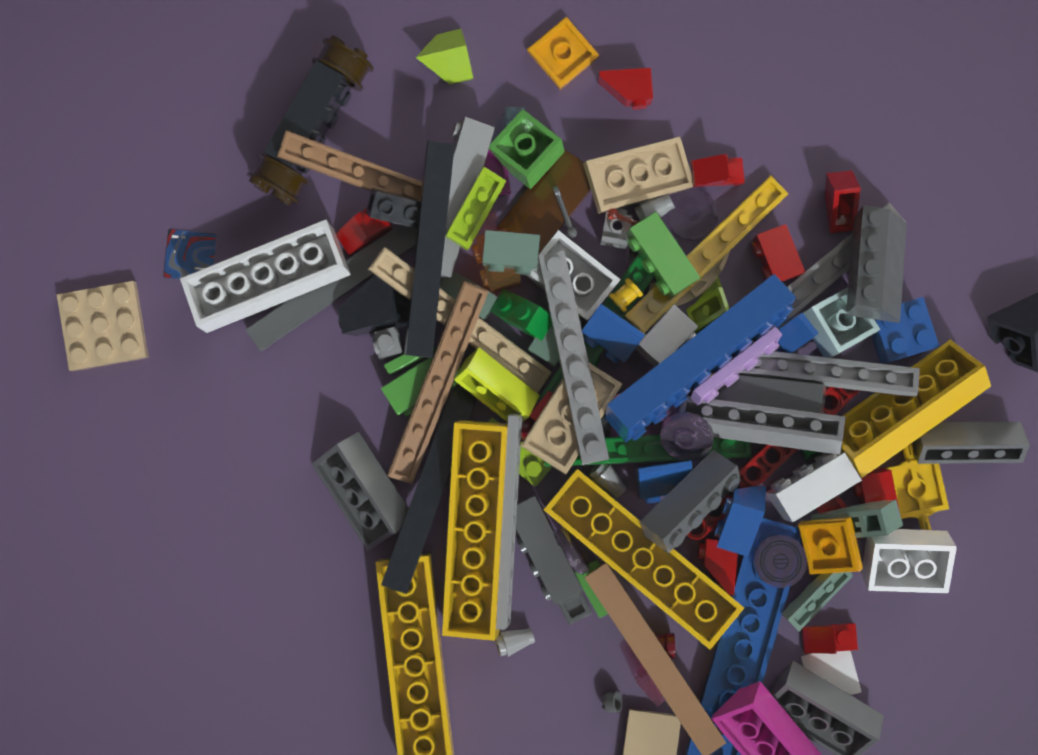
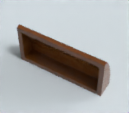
M564 149L561 157L531 189L528 188L497 229L501 232L540 235L539 255L557 231H560L566 224L553 187L558 186L569 218L591 192L583 165L584 162Z

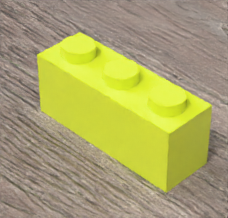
M480 347L465 359L454 378L458 384L507 422L508 415L512 413L521 414L522 422L527 419L540 396Z

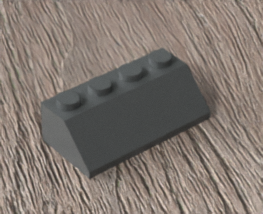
M863 205L854 217L846 315L895 323L900 322L907 223L890 209Z
M359 432L339 442L311 464L367 551L401 530L409 507L405 504L396 487L392 484Z
M795 661L790 662L779 673L769 690L770 694L808 739L835 755H862L880 739L884 719L883 714Z

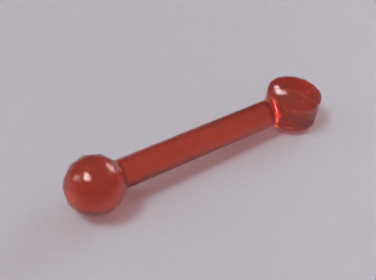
M614 208L607 212L610 220L617 218L632 225L639 223L636 220L619 214Z

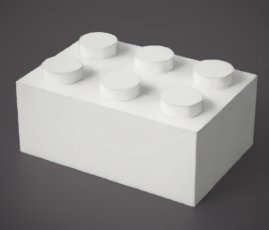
M558 230L539 255L565 250L578 316L587 323L599 305L604 302L616 287L620 279ZM537 261V271H531V274L526 276L545 290L539 261Z
M823 452L814 458L815 463L808 466L803 464L793 470L792 473L794 475L787 479L780 478L770 484L772 489L767 491L766 494L782 519L794 522L862 481L845 453L840 452L839 455Z
M897 529L886 536L866 537L861 575L868 591L948 593L956 545L948 531Z

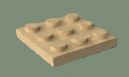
M135 281L57 294L69 371L149 358Z

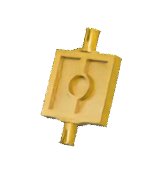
M909 444L903 449L905 461L896 466L886 468L892 470L901 519L909 517L918 518L920 530H932L929 516L937 511L949 509L940 465L918 464L913 444Z

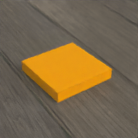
M567 17L562 19L527 49L529 55L559 90L599 58V54Z
M851 517L801 521L798 524L809 574L860 572L863 569Z

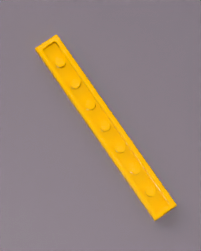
M771 175L686 256L701 278L788 195V192ZM699 280L671 299L667 295H662L657 286H655L624 318L644 334Z

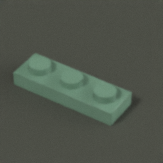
M851 572L820 574L788 605L782 615L799 632L853 577V574Z

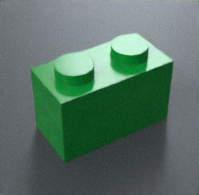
M506 289L501 291L490 310L507 324L540 341L544 339L552 326L549 313L540 306Z

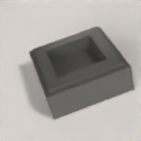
M582 592L558 603L569 625L592 614Z

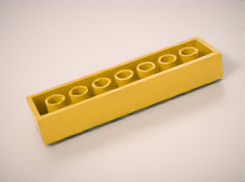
M462 420L454 423L442 636L495 641L500 633V629H496L508 424Z
M578 469L545 507V512L708 649L715 645L744 609L742 605L676 550L672 549L667 553L644 535L640 520Z
M431 553L421 554L407 595L381 586L390 558L379 559L375 563L397 755H454Z

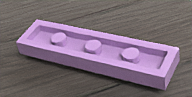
M776 327L772 328L693 391L691 399L697 406L703 401L706 403L712 401L719 394L717 390L723 385H726V387L731 386L739 379L737 374L744 369L748 372L759 363L758 358L764 353L767 356L773 353L780 346L778 341L782 333Z

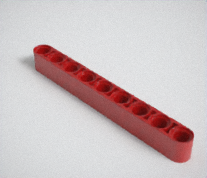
M826 386V395L832 398L833 406L829 410L824 407L823 414L835 415L860 390L851 389L847 392L843 388ZM763 444L738 467L741 479L738 488L759 486L798 449ZM770 448L774 449L777 454L776 460L772 463H769L765 458L766 451ZM754 466L758 471L756 479L750 481L746 476V471L749 467ZM726 495L719 505V513L715 516H710L708 513L703 518L700 531L696 534L689 532L687 536L695 540L705 537L716 526L718 520L722 521L725 514L722 513L723 505L726 498H731Z

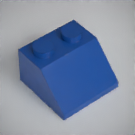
M602 304L599 305L582 330V334L585 336L583 338L584 342L593 348L600 346L606 350L604 356L616 364L619 360L624 363L645 336L641 331Z
M680 460L634 467L638 498L645 499V503L660 502L661 496H667L692 471V461Z
M759 485L735 489L731 499L726 498L722 513L725 514L723 521L718 520L714 531V536H718V548L748 557L765 513V486Z

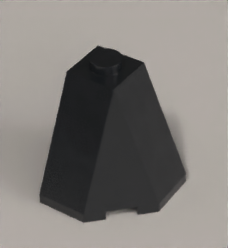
M374 275L338 308V323L342 334L359 336L391 327H407L410 300Z
M1037 292L989 315L987 318L989 337L996 345L1001 343L1010 352L1008 358L1014 364L1038 372Z

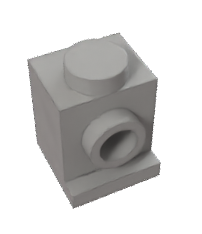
M617 208L613 209L612 212H606L600 245L626 249L628 244L626 233L630 229L632 216L627 215V210ZM619 222L622 225V229L615 230L612 224Z
M396 327L375 332L372 341L379 361L404 354L399 330Z

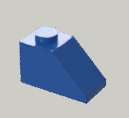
M803 313L791 317L778 328L782 336L778 341L780 346L775 352L792 353L819 334Z

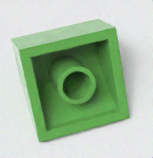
M523 109L489 145V150L503 166L529 189L540 180L564 153L562 139Z

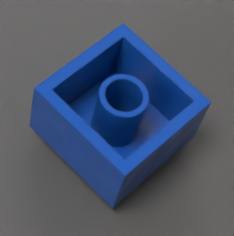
M924 297L901 303L899 323L875 320L880 330L871 336L880 364L889 363L939 347Z

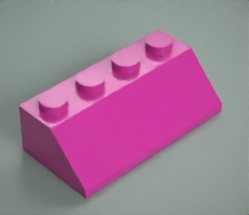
M760 681L739 689L712 715L711 720L741 755H822Z

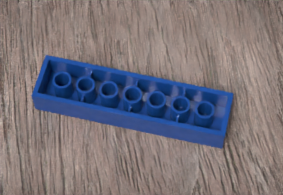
M773 274L608 403L605 419L625 442L631 438L634 441L647 431L645 429L646 426L651 422L654 424L659 423L666 417V411L670 407L674 406L677 408L687 400L688 397L686 395L693 389L695 390L713 373L718 372L732 358L741 354L751 343L764 336L774 325L778 328L784 324L789 318L787 315L793 310L792 305L796 297Z

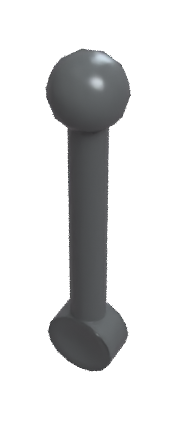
M558 186L553 187L568 228L567 235L573 238L577 235V230L571 224Z

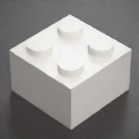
M673 305L649 330L635 349L656 367L679 347L696 335L693 331L698 326L678 307Z

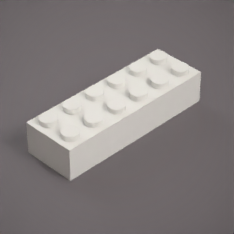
M323 220L180 278L196 326L208 333L347 277L351 273L334 228L327 220Z

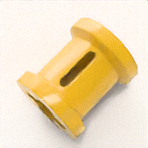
M627 278L625 284L614 294L610 293L608 297L624 313L627 310L626 307L637 297L641 298L643 293Z

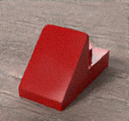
M721 154L691 161L693 187L732 186L745 183L742 158H728L727 154Z
M856 623L804 626L801 629L804 653L837 654L839 651L858 650Z

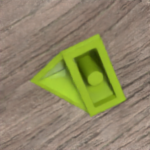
M462 29L437 34L416 56L419 61L449 85L473 79Z
M717 276L712 285L701 294L697 301L686 309L688 317L698 326L693 331L694 333L702 331L729 310L719 277Z

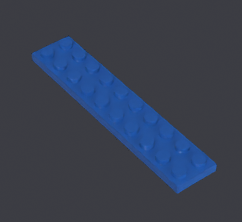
M762 518L748 557L744 555L741 557L735 578L734 595L730 596L742 605L744 609L717 641L700 704L710 719L739 689L759 681L763 683L791 581L778 583L768 579L761 570L760 556L763 549L769 543L777 540L792 543L800 552L802 539L799 528ZM777 542V543H774V544L770 545L768 548H770L771 546H773V545H775V544H787V545H789V546H791V545L788 544V543H784V542ZM776 545L770 548L764 559L765 570L763 557L767 551L766 549L762 556V567L765 573L770 578L778 581L792 578L793 575L787 579H775L766 570L777 578L790 576L794 572L797 563L795 552L785 545ZM791 546V547L796 551L797 555L799 556L797 550H796L793 546ZM777 554H785L788 557L789 564L785 569H777L774 566L773 558ZM778 555L775 559H785L786 557ZM776 560V561H774V563H786V562H787V560ZM776 564L778 568H784L787 565ZM715 725L726 744L710 755H741ZM690 737L685 755H702Z

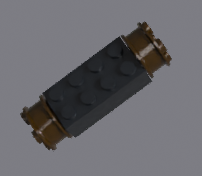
M334 35L323 39L322 42L325 46L318 58H312L314 65L264 151L266 155L258 153L257 156L260 159L252 173L247 172L246 174L250 178L249 182L255 188L266 194L271 191V194L278 201L289 207L292 203L298 204L299 201L296 198L303 185H309L310 182L302 175L303 173L307 174L310 169L277 157L285 131L287 130L325 144L326 138L324 136L329 128L333 129L339 118L337 113L341 106L345 107L351 98V89L362 91L363 86L361 83L367 73L374 70L371 62L367 60L368 55L358 48L350 49L345 46L343 40Z

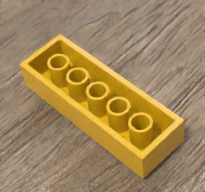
M950 339L912 366V368H919V386L916 397L875 392L843 415L845 417L840 452L847 455L858 475L863 478L990 388L991 384L985 365Z

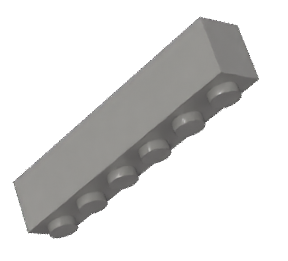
M464 117L459 123L456 122L451 132L455 148L446 232L481 168L484 166L495 128L468 117ZM445 238L442 279L451 278L460 248L459 245Z
M687 396V400L680 406L679 417L688 416L698 419L706 426L710 437L840 455L845 417L715 399L709 403L703 401L697 406L691 399V396ZM689 420L678 422L679 432L682 428L688 427L694 430L695 435L704 436L703 429L697 423ZM683 429L681 433H685L689 429Z

